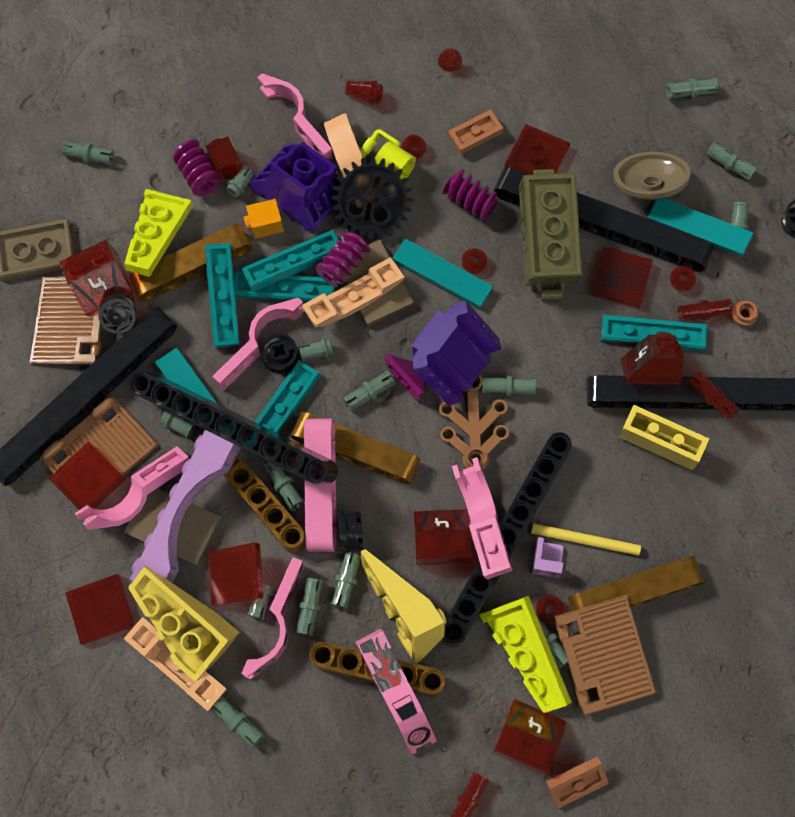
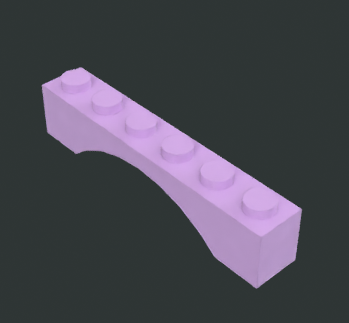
M206 430L203 435L197 438L194 445L195 451L191 459H188L183 465V475L179 483H176L170 491L169 498L171 499L166 508L160 511L157 517L158 524L154 532L150 533L144 543L145 550L141 558H137L132 566L131 572L133 573L130 577L132 581L144 566H148L173 583L179 571L177 538L185 511L195 496L206 485L230 471L241 449L240 447Z

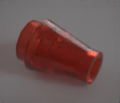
M349 80L346 83L345 94L370 105L374 103L379 104L383 96V85L379 84L376 80Z

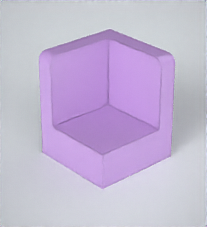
M538 537L532 574L559 578L563 568V546L545 543L544 538Z

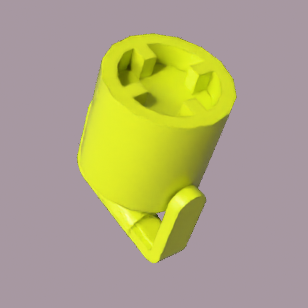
M376 130L371 137H368L360 149L363 157L365 158L369 155L376 145V141L381 136L389 142L385 143L375 157L376 163L379 164L382 158L386 159L385 167L394 163L395 168L393 171L396 172L402 169L403 173L400 178H408L415 166L416 157L400 148L401 143L382 130Z

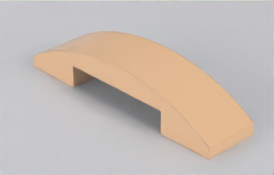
M346 113L324 123L329 142L344 178L346 174L343 169L346 168L352 171L351 162L361 166V158H364ZM362 176L359 178L358 187L361 190L369 188L371 183L369 177ZM376 184L373 194L366 197V200L370 201V205L379 201V198L375 196ZM356 200L355 203H356L358 209H359V210L362 209V208H363L362 202L359 201V200Z
M390 257L371 267L369 274L328 296L325 293L303 304L302 308L315 328L328 325L378 300L402 282L404 276Z
M142 617L124 639L187 692L204 709L209 711L227 689L207 671L194 682L174 664L169 656L171 652L164 641H160L156 634L158 632L157 629Z

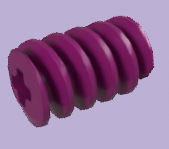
M192 139L184 142L175 150L173 160L177 164L179 171L182 172L184 179L187 180L186 182L193 194L203 197L214 192L220 186V181L216 180L218 173L213 170L212 163L208 162L209 158L207 155H204L203 148L199 147V141Z
M461 169L448 180L442 194L448 193L449 199H456V204L459 206L464 204L465 210H472V215L475 217L480 215V220L484 222L496 209L498 204L495 200L497 192L494 191L488 196L489 187L486 185L480 190L481 181L479 180L472 185L473 176L469 175L464 179L465 171Z
M353 232L344 233L341 236V240L335 243V248L329 250V255L324 256L322 263L317 264L316 271L324 281L338 288L336 281L345 283L346 279L342 274L345 273L351 276L353 273L349 266L358 268L359 264L355 258L363 261L365 256L361 251L370 253L371 248L359 235Z

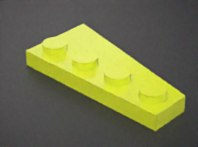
M145 189L144 202L139 210V220L135 224V234L133 239H131L124 263L126 271L148 277L151 276L191 211V200Z
M529 596L479 615L484 623L487 622L493 630L494 634L492 636L498 645L502 644L510 656L508 660L513 668H517L524 677L523 683L543 713L572 703Z

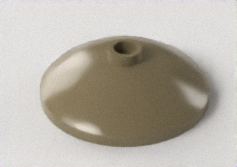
M643 152L631 155L620 161L614 169L613 180L618 189L631 197L643 200H658L671 197L684 189L690 181L691 171L689 165L678 156L664 152Z

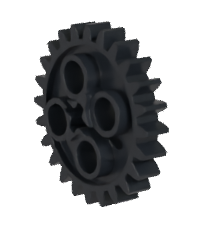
M375 157L371 158L370 164H367L365 158H361V166L351 162L353 170L350 171L344 168L343 171L346 177L337 176L341 185L333 186V189L338 191V195L332 196L331 199L337 200L338 204L333 206L332 209L340 210L341 212L337 215L336 219L344 218L345 222L342 227L352 226L350 232L356 233L357 230L360 231L359 236L362 239L366 233L369 234L370 240L374 239L375 233L378 234L380 239H384V231H387L392 236V227L401 230L402 227L399 221H408L407 217L403 215L404 212H412V209L406 205L414 201L413 198L407 197V193L413 191V188H405L404 186L409 181V178L401 179L400 176L403 170L400 169L394 172V163L385 167L386 159L382 158L379 164L376 163ZM362 176H368L371 181L369 188L366 190H361L358 187V180ZM377 177H380L381 180L375 194L379 201L372 204L370 218L366 221L365 215L370 205V201L366 200V197L373 194L375 180ZM386 183H392L395 187L394 195L389 198L384 197L382 194V187ZM356 200L361 201L363 204V211L358 215L353 214L351 211V204ZM381 207L385 208L388 213V217L384 222H379L375 219V211Z

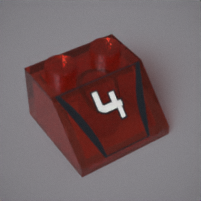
M107 240L60 261L66 281L87 316L98 312L103 300L109 295L115 293L124 294L128 297L134 295L119 255Z
M658 332L656 335L646 336L620 359L626 383L681 384L684 353L676 336L671 333Z
M468 509L414 511L416 566L471 563L472 552Z
M513 699L493 753L546 776L549 774L557 754L567 721L546 712L543 713V711Z

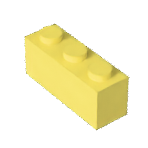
M633 405L619 435L621 439L692 471L699 463L709 441V438L636 405Z

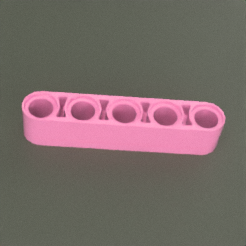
M305 419L304 447L336 463L334 419ZM322 465L319 467L318 471L321 478L324 475V468ZM336 479L329 484H314L305 480V541L307 552L336 551Z

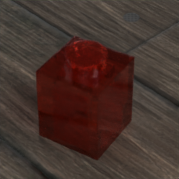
M228 136L222 139H215L210 144L205 145L208 157L214 170L218 173L220 182L239 173L242 166Z

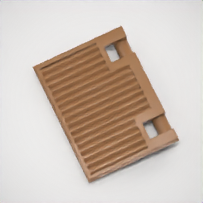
M90 277L43 278L29 364H93L100 357L102 326L99 321V310L103 300L109 296L110 286L108 284V277H101L102 281L105 280L108 290L105 291L101 286L99 287L98 297H91L99 308H96L69 283L73 281L74 284L90 295L91 286L87 280ZM91 277L94 283L98 282L97 277ZM82 344L91 345L90 354H81Z
M111 396L105 398L92 409L91 414L62 439L56 440L46 448L43 454H41L40 459L82 507H85L86 505L90 506L159 445L126 409ZM112 408L117 415L109 422H106L101 416ZM63 449L68 457L57 464L52 457Z
M627 595L555 616L557 631L565 650L576 687V695L584 716L656 694ZM576 621L580 634L571 636L567 623ZM596 687L599 700L590 702L587 690Z

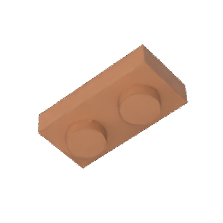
M490 109L449 130L448 137L461 155L502 134L503 127Z
M595 757L546 781L555 806L559 809L609 784L601 761L598 757Z

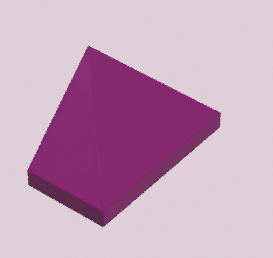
M388 354L385 357V366L418 403L423 401L424 380L413 370V362Z

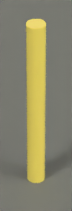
M533 523L531 534L636 556H639L641 545L536 523Z

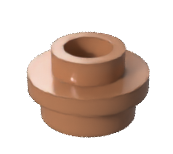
M750 301L738 302L732 309V318L740 326H751L756 322L759 315L756 305ZM740 312H746L749 317H743Z

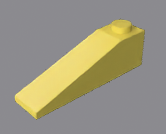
M365 549L361 551L362 568L376 595H383L382 601L386 609L385 612L389 619L395 618L399 630L397 636L413 663L417 664L444 637L446 618L441 609H436L427 597Z
M148 566L143 567L128 587L144 615L150 618L158 632L156 634L160 641H164L171 652L169 656L174 664L194 682L219 659L240 633L218 613Z

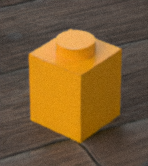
M276 199L246 206L248 215L243 217L247 231L252 230L254 239L284 232Z

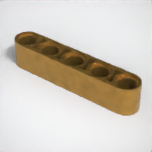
M240 224L231 225L161 258L150 277L137 273L130 274L129 281L138 299L141 302L150 301L207 274L205 245L231 243L232 261L248 254L253 246Z
M301 412L290 437L304 445L305 419L321 417ZM335 423L336 458L403 484L410 485L421 461L417 455Z
M238 454L230 471L222 476L284 549L290 553H299L306 546L304 531ZM239 475H249L245 483H236V478ZM260 493L266 495L262 503L255 504L252 502L255 495ZM275 513L283 515L281 522L278 524L269 522L270 517ZM292 533L300 535V540L296 544H288L286 542L287 537Z
M689 556L569 596L568 600L572 611L627 595L630 607L632 608L696 587L705 581L695 556Z
M327 642L316 643L311 648L310 659L317 669L376 684L360 650ZM320 650H328L331 653L328 662L319 663L316 661V655ZM348 656H354L358 659V665L353 670H347L343 667V661ZM397 659L401 669H408L412 672L413 678L409 685L414 693L435 697L443 692L445 677L440 670ZM428 676L438 677L441 682L440 687L436 690L427 689L424 684L425 679Z

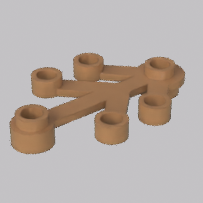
M479 374L474 381L477 386L464 390L467 393L468 420L455 410L454 405L448 406L443 402L439 406L440 416L443 419H450L469 436L470 446L456 436V431L452 427H444L440 432V439L444 444H451L463 455V465L466 469L474 466L471 458L477 456L481 459L480 464L484 471L489 464L488 454L499 443L505 442L508 439L509 429L505 425L496 426L493 430V435L482 446L480 436L498 417H503L507 413L508 406L504 400L494 401L492 408L479 421L478 392L483 384L482 376ZM502 405L504 411L497 412L495 406ZM444 407H450L452 412L449 414L443 413L442 409ZM498 430H503L506 433V435L504 437H498L496 435V432ZM445 432H451L453 434V437L451 439H445L443 437V434Z

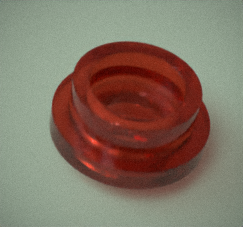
M445 49L439 55L438 65L445 71H457L462 66V57L455 49Z
M410 135L402 142V149L416 157V159H419L426 152V143L420 136ZM413 146H415V147H417L418 149H417V150H411L410 148L413 147Z
M469 249L462 256V266L470 273H479L487 265V256L480 249ZM476 257L479 261L474 263L470 261V258Z
M680 266L671 272L670 283L675 290L688 291L694 286L696 275L692 269ZM684 275L688 280L683 281L679 276Z
M553 595L543 596L536 604V614L545 623L556 622L555 616L561 615L564 612L561 600ZM546 605L553 606L554 613L547 614L544 607Z

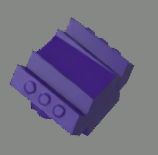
M304 142L296 145L294 143L284 145L250 182L256 195L264 194L267 201L276 199L278 208L286 213L292 222L300 221L305 231L315 230L333 210L332 207L338 204V201L331 199V197L338 195V191L334 190L333 186L341 185V182L337 179L339 175L335 173L337 166Z
M466 301L452 305L446 314L437 311L411 345L413 349V370L448 406L463 402L461 391L473 388V382L487 364L491 363L490 353L501 350L500 339Z

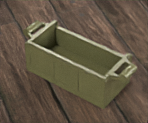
M554 169L533 170V175H524L519 185L525 286L535 285L541 300L562 299V292L566 284H576L582 277L576 173L554 174ZM541 285H560L561 289L541 290Z

